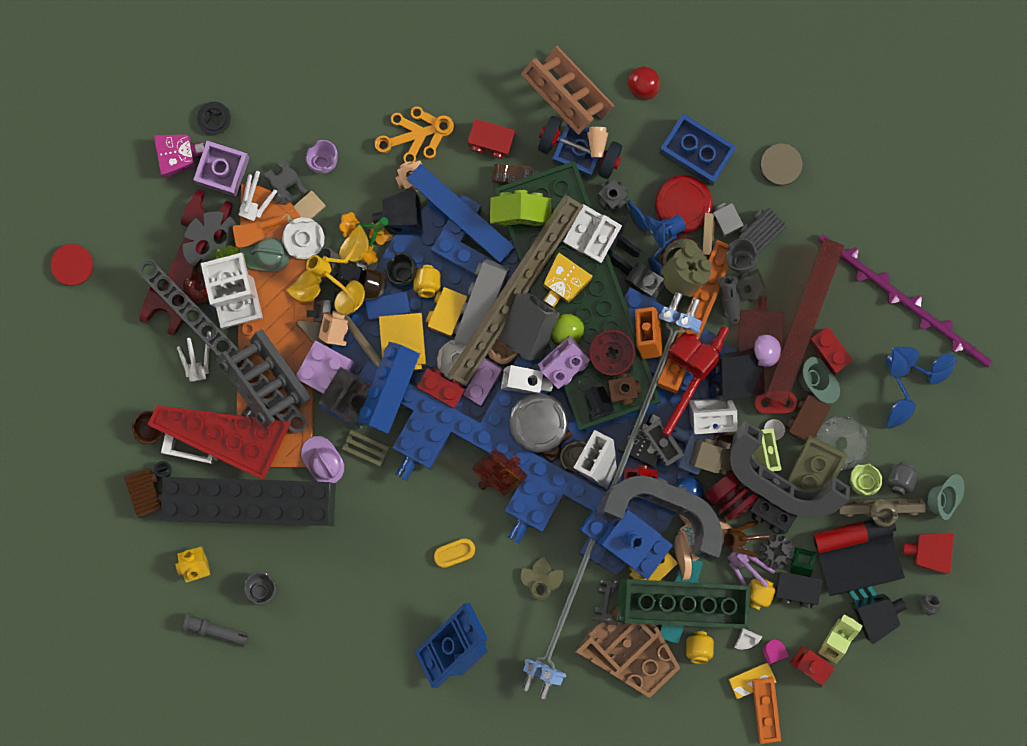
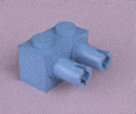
M675 426L671 436L684 442L685 448L682 449L684 456L675 461L677 462V469L697 476L701 468L689 464L696 440L704 441L705 437L713 439L714 435L710 433L694 434L693 429L689 431Z

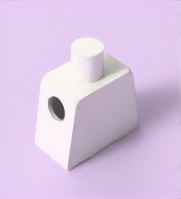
M512 365L504 368L501 390L526 394H539L541 390L552 391L553 383L548 378H543L541 371ZM528 378L532 380V385H529Z

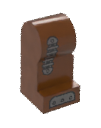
M494 164L492 182L506 185L532 176L533 170L529 166Z

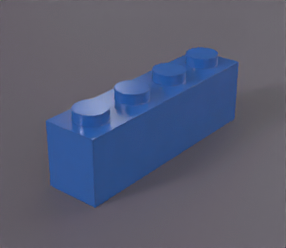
M388 343L381 363L376 370L373 383L368 390L365 403L360 410L357 422L389 434L420 353L401 344Z

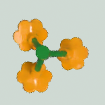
M353 212L343 214L341 217L342 222L339 225V229L343 232L344 238H347L358 225L371 230L369 233L368 250L360 260L369 264L371 262L376 263L378 261L377 254L372 251L374 241L378 245H383L386 241L390 242L393 239V235L389 234L385 228L388 224V219L383 217L376 224L373 222L371 224H360Z

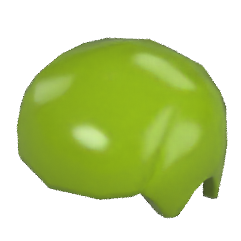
M572 314L559 315L551 336L553 341L561 344L570 335L579 343L584 336V325L581 319Z

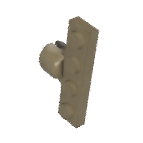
M923 498L849 499L838 511L839 514H843L846 517H853L855 514L872 516L877 525L888 527L898 519V513L919 515V513L926 512V504Z

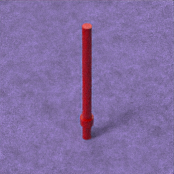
M725 326L720 328L715 339H712L709 344L718 353L722 349V342L729 332V329ZM693 376L664 427L663 435L670 436L701 379Z

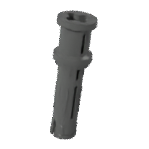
M187 613L182 627V631L189 630L199 633L201 637L205 635L212 636L243 647L248 638V633L211 623L208 618L201 619L191 616V613Z

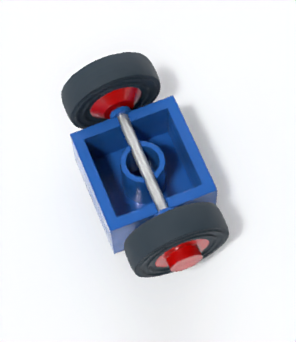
M552 116L547 126L542 127L539 135L541 140L538 151L549 154L553 145L557 142L558 147L552 158L553 164L561 166L575 161L580 175L591 179L598 162L601 160L598 176L609 179L613 170H617L622 158L619 155L622 145L612 141L608 150L604 152V158H592L587 135L589 128H586L578 135L567 123L563 135H560L562 120Z

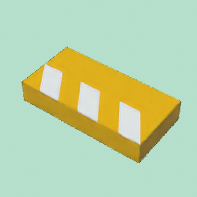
M766 662L728 680L736 698L739 699L753 693L752 679L774 677Z

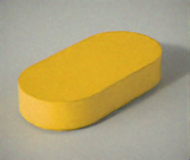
M460 539L439 547L434 553V560L440 567H450L472 558L475 554V545L469 539Z

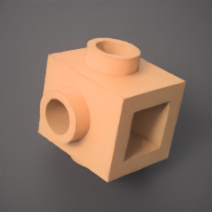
M420 160L415 163L409 161L400 165V169L397 170L399 176L395 177L400 189L404 187L405 191L414 188L418 192L407 181V178L422 164Z

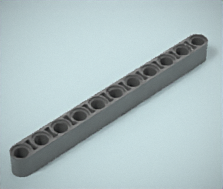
M151 260L141 262L138 271L143 280L218 357L221 355V352L217 350V345L220 342L228 343L229 349L226 352L230 357L240 352L155 262ZM148 265L153 266L154 273L151 276H145L143 274L144 267ZM159 282H169L168 290H158ZM182 296L184 298L183 305L179 307L174 306L172 303L174 297ZM191 311L199 313V318L195 322H190L187 319ZM207 326L214 329V334L211 337H204L202 335V330ZM248 358L243 359L242 367L238 369L244 374L256 366ZM262 373L258 375L257 382L249 383L255 392L270 383ZM278 389L273 391L274 393L271 398H261V401L268 408L286 398ZM293 405L288 406V411L285 414H275L281 421L291 422L294 418L302 419V428L294 429L290 425L289 430L293 433H301L306 428L305 417Z

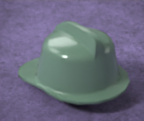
M264 237L262 241L239 250V253L244 254L246 267L253 270L280 271L285 268L290 259V255L284 249L283 242L275 238Z
M817 357L807 359L803 367L798 370L800 386L803 390L813 393L821 402L826 404L834 403L840 396L838 381L821 359Z
M953 474L943 485L933 487L928 495L926 510L940 515L943 520L950 519L964 495L965 484L963 478L958 474Z

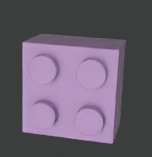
M206 141L193 181L196 185L237 197L249 156L247 153Z
M315 340L296 377L301 382L338 401L358 363Z

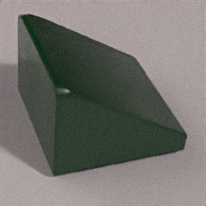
M795 547L790 573L811 577L816 552Z

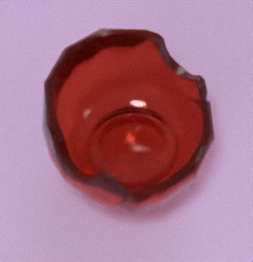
M193 271L183 283L184 292L193 302L204 304L209 301L204 276L198 271Z

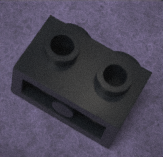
M761 495L756 498L749 510L752 514V519L761 524L764 521L771 525L769 529L778 535L781 533L786 534L797 518V515L791 514L770 503L769 500Z

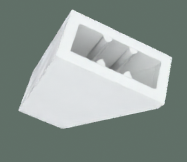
M594 430L574 469L588 480L605 489L608 488L617 471L614 440Z

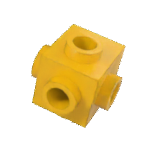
M202 546L177 554L179 563L175 564L179 576L183 575L186 583L210 575L208 560Z

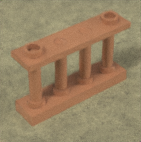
M558 46L544 60L546 63L542 65L535 58L521 73L528 83L578 135L594 120L593 115L596 114L603 120L615 106ZM553 69L561 78L556 80L549 70ZM567 84L575 93L571 95L563 86ZM582 99L589 108L585 110L577 101Z

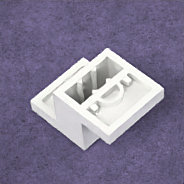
M243 253L201 263L210 305L216 307L221 329L263 319L255 281L252 276L248 275Z

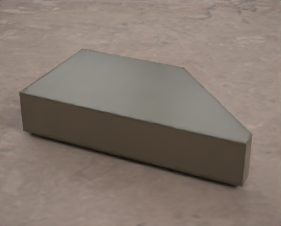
M296 321V325L300 327L312 343L316 340L323 345H333L318 338L322 322Z

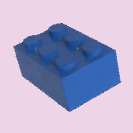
M682 114L660 148L659 154L713 187L734 154L736 146L685 114Z

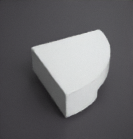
M741 629L734 648L741 650L752 648L759 643L762 636L746 629Z

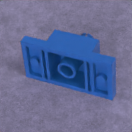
M598 502L579 529L648 580L673 545L628 509L625 511L624 518L616 523L596 516Z
M464 603L415 651L432 688H438L450 676L463 675L487 652L486 641L488 638L471 604Z

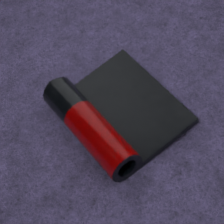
M873 519L813 533V540L829 597L905 578L893 540V532L896 531L895 523L888 527H882L877 525Z

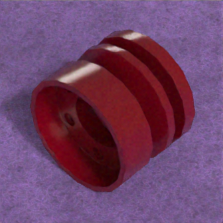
M604 331L597 335L591 343L590 360L594 368L601 374L608 376L620 375L627 371L634 361V344L629 336L621 331ZM611 347L613 350L618 351L615 355L616 359L613 360L611 357L606 356V353L609 352L608 348Z
M733 470L703 494V497L711 506L718 502L723 504L717 512L719 515L726 509L730 512L723 518L726 523L742 515L753 505L759 494L754 492L749 496L746 492L750 488L747 486L742 488L740 486L742 482L736 477Z

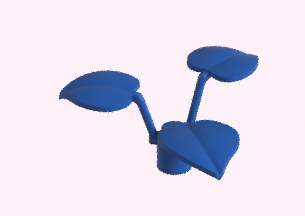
M628 200L630 215L637 228L643 233L647 232L648 228L654 236L656 243L660 246V249L652 258H648V264L651 271L664 278L663 274L661 275L662 265L658 262V256L672 240L677 238L676 234L686 229V224L679 214L662 221H657L651 216L644 218L641 211L632 203V200Z
M912 347L892 348V353L886 358L885 364L889 367L890 375L896 378L905 399L897 401L892 407L887 419L886 428H894L910 419L915 410L916 404L910 400V396L900 376H905L910 371V367L926 375H930L929 382L931 384L941 383L954 370L957 361L956 356L951 353L943 354L933 362L931 370H925L915 365L919 359V351Z

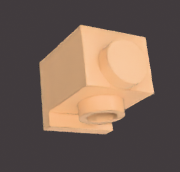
M333 311L332 314L324 313L318 338L329 344L346 346V341L343 340L348 330V321L344 319L345 315Z

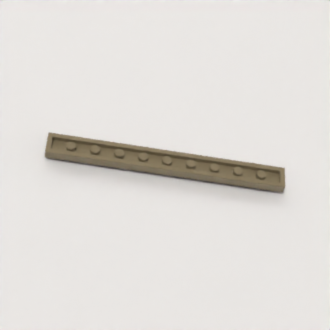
M566 194L563 196L449 371L448 375L451 378L467 386L503 331L517 293H527L582 210V204Z

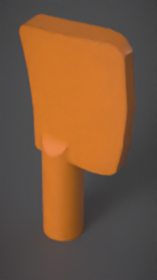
M276 216L250 224L234 225L233 233L236 247L243 248L264 239L263 229L281 224L280 217Z

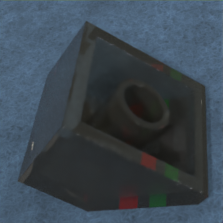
M340 367L318 404L358 429H361L363 424L357 421L371 385Z

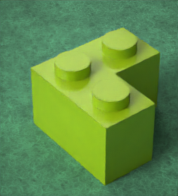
M515 190L514 194L502 192L497 197H491L490 223L504 226L514 224L541 226L545 225L551 216V198L543 197L542 193L527 194L526 190Z

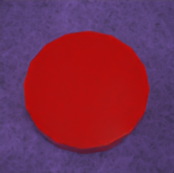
M63 245L52 256L51 271L54 277L64 285H81L92 274L93 258L80 245Z

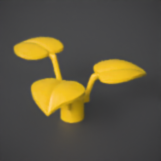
M358 225L344 241L339 251L341 259L328 258L326 256L321 258L318 255L309 257L306 263L308 270L293 285L286 289L288 293L298 301L310 302L320 292L319 283L322 282L321 277H327L343 290L335 299V309L343 315L355 312L364 300L365 291L363 285L353 280L345 288L344 285L330 275L331 266L329 262L347 264L349 260L357 262L363 258L369 246L363 227Z

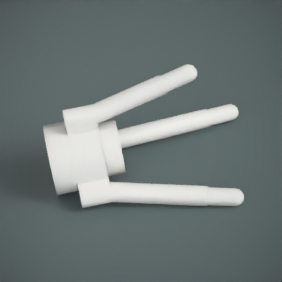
M256 171L252 185V175H248L243 201L239 209L240 216L255 221L256 217L261 218L263 211L277 193V190H273L259 209H257L258 204L251 202L258 182L259 171Z
M207 331L206 337H211L210 331ZM187 338L191 360L189 366L181 347H177L186 377H189V382L205 380L206 374H209L210 348L205 344L204 367H202V363H196L191 338Z

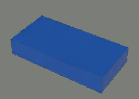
M407 291L381 296L373 301H365L369 321L377 320L379 316L411 313Z

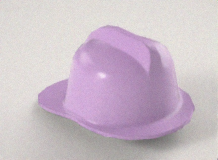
M314 436L303 444L301 457L312 476L318 482L335 483L342 477L344 473L343 460L328 439L322 436Z

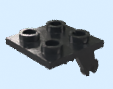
M624 215L621 222L617 221L622 227L609 248L608 255L613 266L628 274L633 267L614 253L616 248L619 247L633 257H639L641 250L622 236L628 216Z

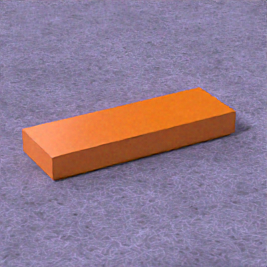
M774 677L752 679L759 743L781 742Z

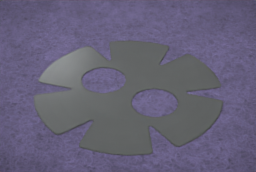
M213 211L203 214L204 226L197 218L190 223L184 237L194 241L184 243L182 249L186 261L192 267L201 259V263L237 253L238 248L235 245L229 244V242L235 241L233 226L237 225L231 217H228L221 225L224 213ZM222 229L227 233V238L225 242L217 244L213 236L217 230ZM200 240H206L209 243V250L205 254H199L196 251V244Z

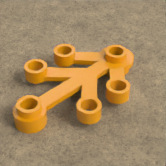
M415 106L411 109L412 118L414 120L422 119L431 125L423 128L403 118L400 113H394L391 116L392 124L394 126H402L412 132L390 139L387 136H379L375 140V148L379 153L385 154L391 150V147L414 140L409 152L404 155L403 159L406 163V157L411 155L414 157L412 163H415L416 155L426 136L434 134L430 145L426 146L423 151L425 158L433 159L436 156V148L442 137L452 133L454 123L448 116L442 115L436 118L424 112L421 107ZM420 110L421 115L416 117L413 115V112ZM399 116L401 121L395 123L393 121L394 117ZM440 124H447V128L445 130L440 129ZM385 142L388 145L387 148L381 149L380 144ZM428 149H432L434 153L433 155L428 156L426 154V151Z

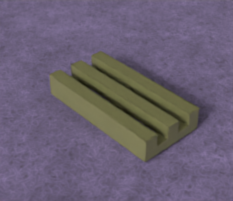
M350 430L342 450L381 467L389 447ZM353 436L383 449V453L352 440ZM349 444L380 457L379 461L349 448Z

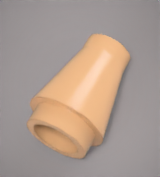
M589 127L587 135L591 157L604 158L608 137L606 127Z

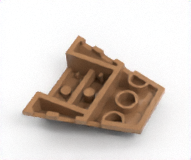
M618 604L610 611L614 619H617ZM599 622L587 633L575 651L649 698L680 669L656 624L618 622V625H609L605 622Z

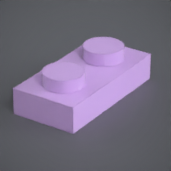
M484 358L463 395L482 406L502 373L503 368Z

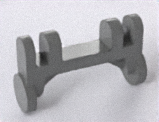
M600 580L599 585L606 586V588L598 587L597 592L605 594L603 608L596 607L594 609V613L601 616H593V620L605 622L609 625H618L617 619H614L610 614L608 606L610 595L616 589H619V581Z

